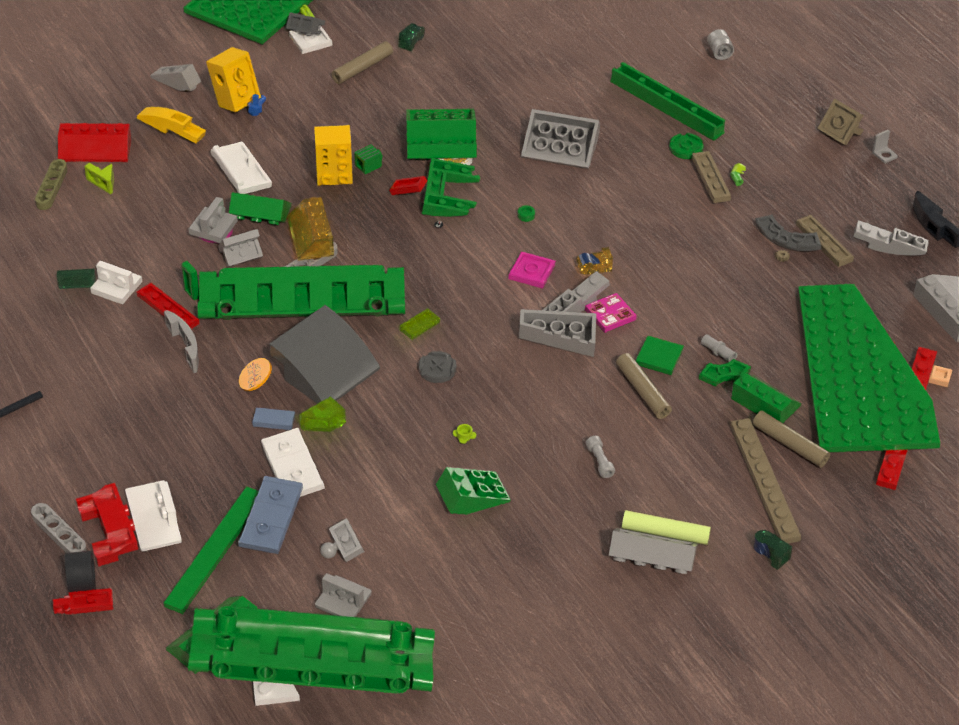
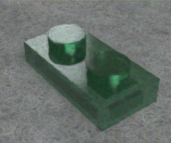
M95 269L57 270L59 289L91 287L96 282Z

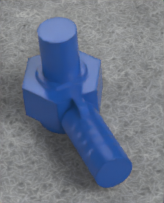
M257 94L252 95V101L248 102V112L250 115L257 116L262 112V104L266 101L264 95H261V98Z

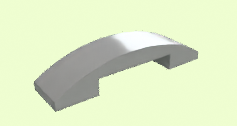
M168 310L164 311L165 324L172 337L180 334L187 346L185 347L186 361L193 373H196L198 371L199 358L197 342L193 331L178 315Z

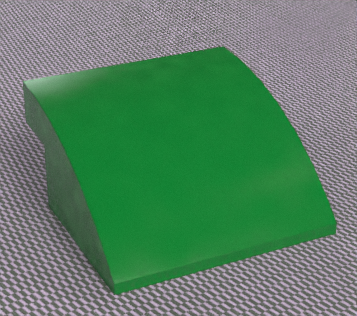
M406 109L407 159L477 158L476 117L474 109Z

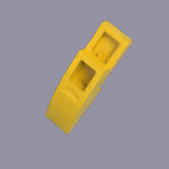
M146 107L137 115V119L165 134L171 130L196 144L206 133L205 129L191 123V116L169 108Z

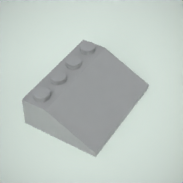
M532 109L521 157L589 169L598 141L600 122L595 119Z
M931 274L918 279L913 296L956 343L959 342V277Z

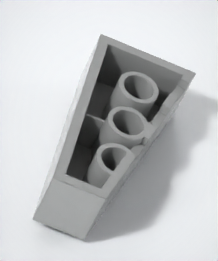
M520 310L519 338L594 357L596 313Z

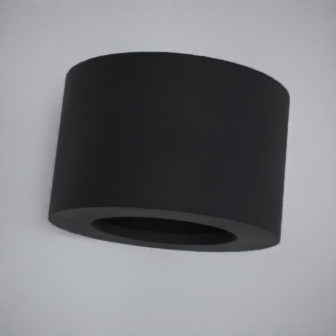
M92 550L65 553L68 592L95 590L96 579Z

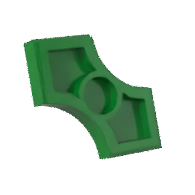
M735 359L721 365L708 363L699 374V380L716 387L721 382L736 381L744 373L749 374L751 366Z

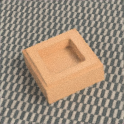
M933 365L929 383L948 387L952 370Z

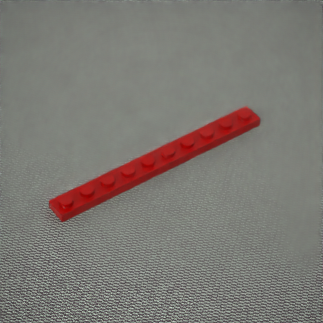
M918 347L912 370L926 390L937 351ZM908 449L886 450L876 485L896 490Z

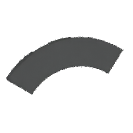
M773 214L755 218L760 232L776 245L797 251L821 249L817 232H788L775 220Z

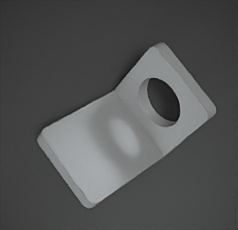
M889 130L875 135L872 153L883 163H888L898 157L897 154L887 147L890 135ZM888 153L891 156L886 158L883 157L881 154Z

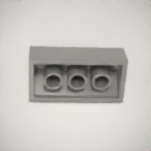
M616 528L613 530L609 556H614L613 560L620 562L630 559L634 560L633 564L646 566V563L654 564V568L666 570L667 567L675 568L677 573L687 574V571H692L698 543Z

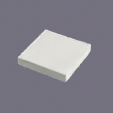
M318 25L317 28L322 32L321 34H310L295 30L289 32L290 38L302 54L332 46V40L321 25Z

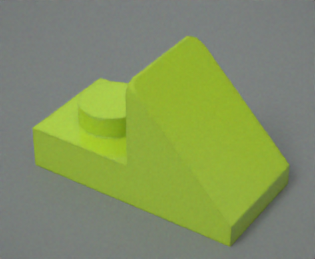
M91 163L84 166L86 179L107 193L112 194L114 186L113 165L110 164L101 170Z

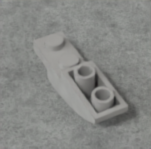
M859 220L855 226L853 236L869 242L868 248L895 255H924L927 252L929 241L904 230L894 228L893 232H889Z
M596 271L573 291L567 289L544 308L543 311L580 313L585 310V305L597 301L596 296L610 285L609 280Z

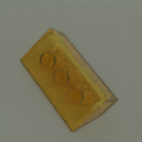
M311 197L303 199L287 216L297 259L306 260L334 256L333 236L322 198Z

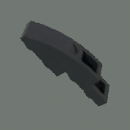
M917 191L913 208L921 225L937 241L944 239L953 247H959V228L942 216V208L920 191Z

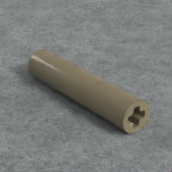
M385 41L333 70L331 73L333 80L337 84H341L393 54L392 46L389 42Z
M625 353L621 355L616 361L617 366L658 419L666 418L671 413L672 407L631 354Z
M760 411L755 416L753 426L820 468L828 462L830 452L764 411Z

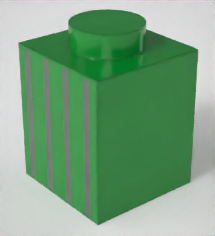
M372 144L354 152L355 166L364 174L382 167V153Z

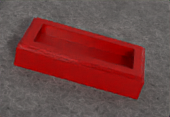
M425 176L397 179L389 191L391 195L421 192L427 183V179Z

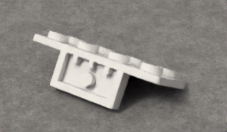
M163 480L125 489L142 552L182 542L177 525L176 511L167 481Z

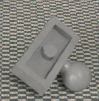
M347 518L329 528L335 542L324 543L320 549L321 555L324 558H333L337 550H340L346 562L365 552Z

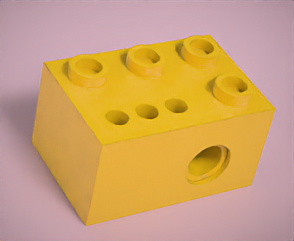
M231 47L206 61L219 107L237 112L246 107L248 102L252 101L253 94H257L261 98L249 52Z
M350 125L314 127L318 186L353 184Z

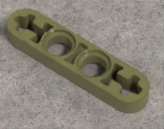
M56 159L51 162L35 197L36 207L39 210H47L53 205L67 173L66 161Z

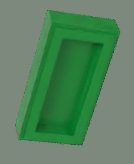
M185 261L181 265L184 290L193 300L199 299L197 270L188 261Z

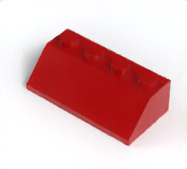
M60 123L58 131V159L66 162H128L132 140L130 124Z

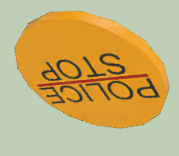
M258 358L247 364L239 376L240 387L245 391H253L261 387L271 374V363L265 358Z

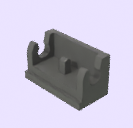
M289 13L286 28L310 34H321L322 32L317 28L318 25H325V21L315 17Z

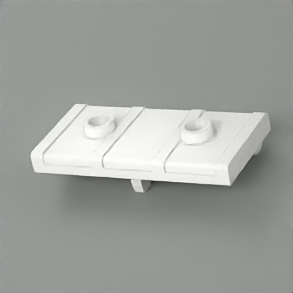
M243 142L222 147L216 145L211 149V155L220 165V168L227 175L238 193L246 194L272 186V181Z
M299 428L261 440L263 450L275 478L301 482L303 490L300 497L325 489Z

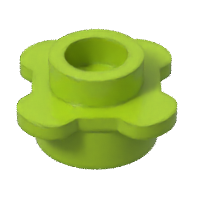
M461 424L457 427V430L453 431V436L457 437L460 443L465 444L470 439H475L476 433L473 432L470 425Z

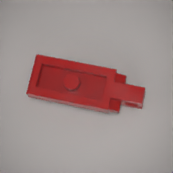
M111 588L69 592V595L64 596V598L53 599L54 614H79L114 610Z

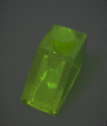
M331 396L300 414V428L307 431L331 432L346 423L345 409Z

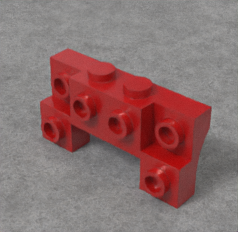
M115 483L105 485L93 494L76 499L82 522L99 517L106 537L105 540L92 543L98 567L119 561L118 555L138 550L137 540L133 532L135 531L133 519H128V516H130L127 504L123 505Z

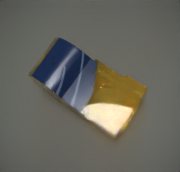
M609 247L601 249V252L580 254L576 258V262L580 272L584 275L593 274L596 271L598 273L610 272L613 266V256Z

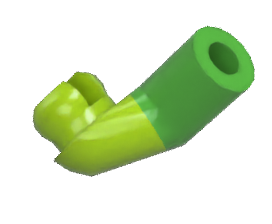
M742 163L735 164L730 173L736 186H740L744 182L740 174H744L742 171H746V167Z

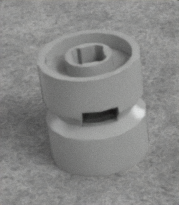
M719 29L709 34L707 42L715 58L718 60L730 58L734 53V46L727 32Z

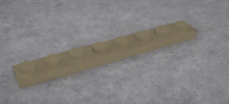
M750 418L731 421L730 427L780 544L799 542L801 534Z

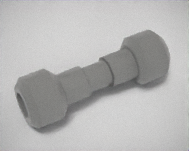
M599 436L589 437L586 440V446L597 458L600 476L602 478L612 477L615 473L613 463L608 462L604 456L601 438Z

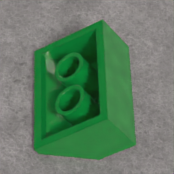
M232 192L229 214L236 215L237 219L244 220L245 217H251V221L262 222V219L269 220V224L279 225V222L285 223L292 203L281 199Z
M744 373L733 383L732 400L756 414L764 411L782 423L802 404L748 373Z

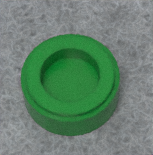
M528 205L521 206L518 209V219L524 222L534 220L535 209Z

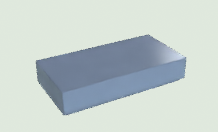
M256 408L253 427L292 430L295 411Z

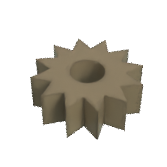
M781 249V251L778 250L776 252L775 258L780 260V262L789 260L790 253Z

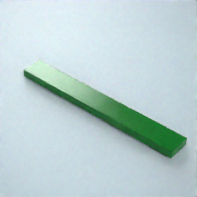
M246 486L165 600V608L184 614L246 525L255 498L259 492L258 490Z

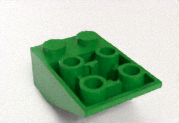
M446 467L436 483L449 512L453 514L467 515L511 501L495 471Z

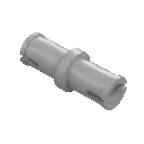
M707 334L702 338L701 344L712 350L714 355H720L728 362L733 359L736 360L737 352L728 348L724 342L717 341Z

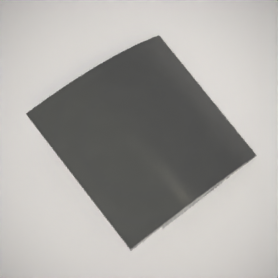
M326 305L269 344L270 355L284 364L285 381L324 409L328 408L380 369L378 362L362 339L338 314Z

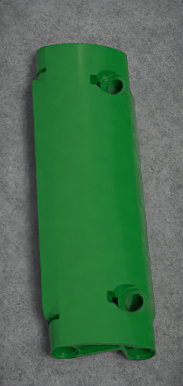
M382 265L223 268L219 271V277H217V271L199 272L198 319L222 318L230 320L232 318L308 317L324 305L339 316L373 315L378 317L381 315L405 314L404 267L387 268V273H385V267ZM378 303L382 305V308L375 310L372 306ZM224 307L232 308L229 313L222 312Z
M233 606L219 608L218 614H215V610L195 608L188 671H211L214 676L222 679L386 693H404L409 688L411 690L431 692L433 686L432 654L435 629L415 628L414 632H412V626L402 621ZM221 635H227L230 638H221ZM396 650L404 651V654H398Z

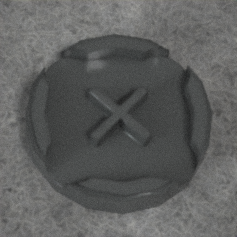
M433 351L428 353L427 356L421 357L419 361V374L429 382L443 383L449 381L457 371L456 360H453L451 355L446 352Z

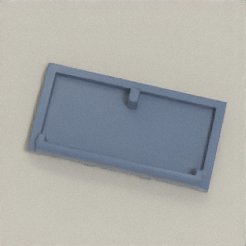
M264 476L245 528L239 539V547L279 554L303 490L301 482Z

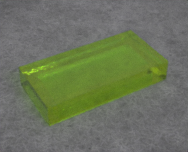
M427 308L399 326L400 331L413 340L439 324L440 317Z

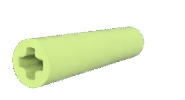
M625 510L622 523L623 529L704 545L708 544L711 529L709 526Z

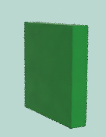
M647 336L636 362L641 367L672 375L684 346Z

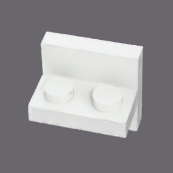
M99 261L96 265L98 280L90 289L92 294L124 304L142 283V276Z

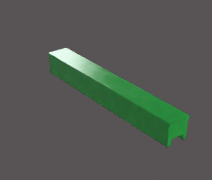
M624 62L620 64L619 68L612 69L611 83L712 141H715L725 133V119Z

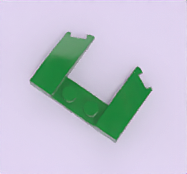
M431 158L422 214L444 217L468 215V210L475 208L477 202L443 196L445 182H479L480 176H474L471 173L475 170V167Z

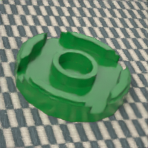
M682 133L677 134L670 140L671 153L681 159L690 160L693 153L703 152L704 149L702 139L691 133H686V135H682Z

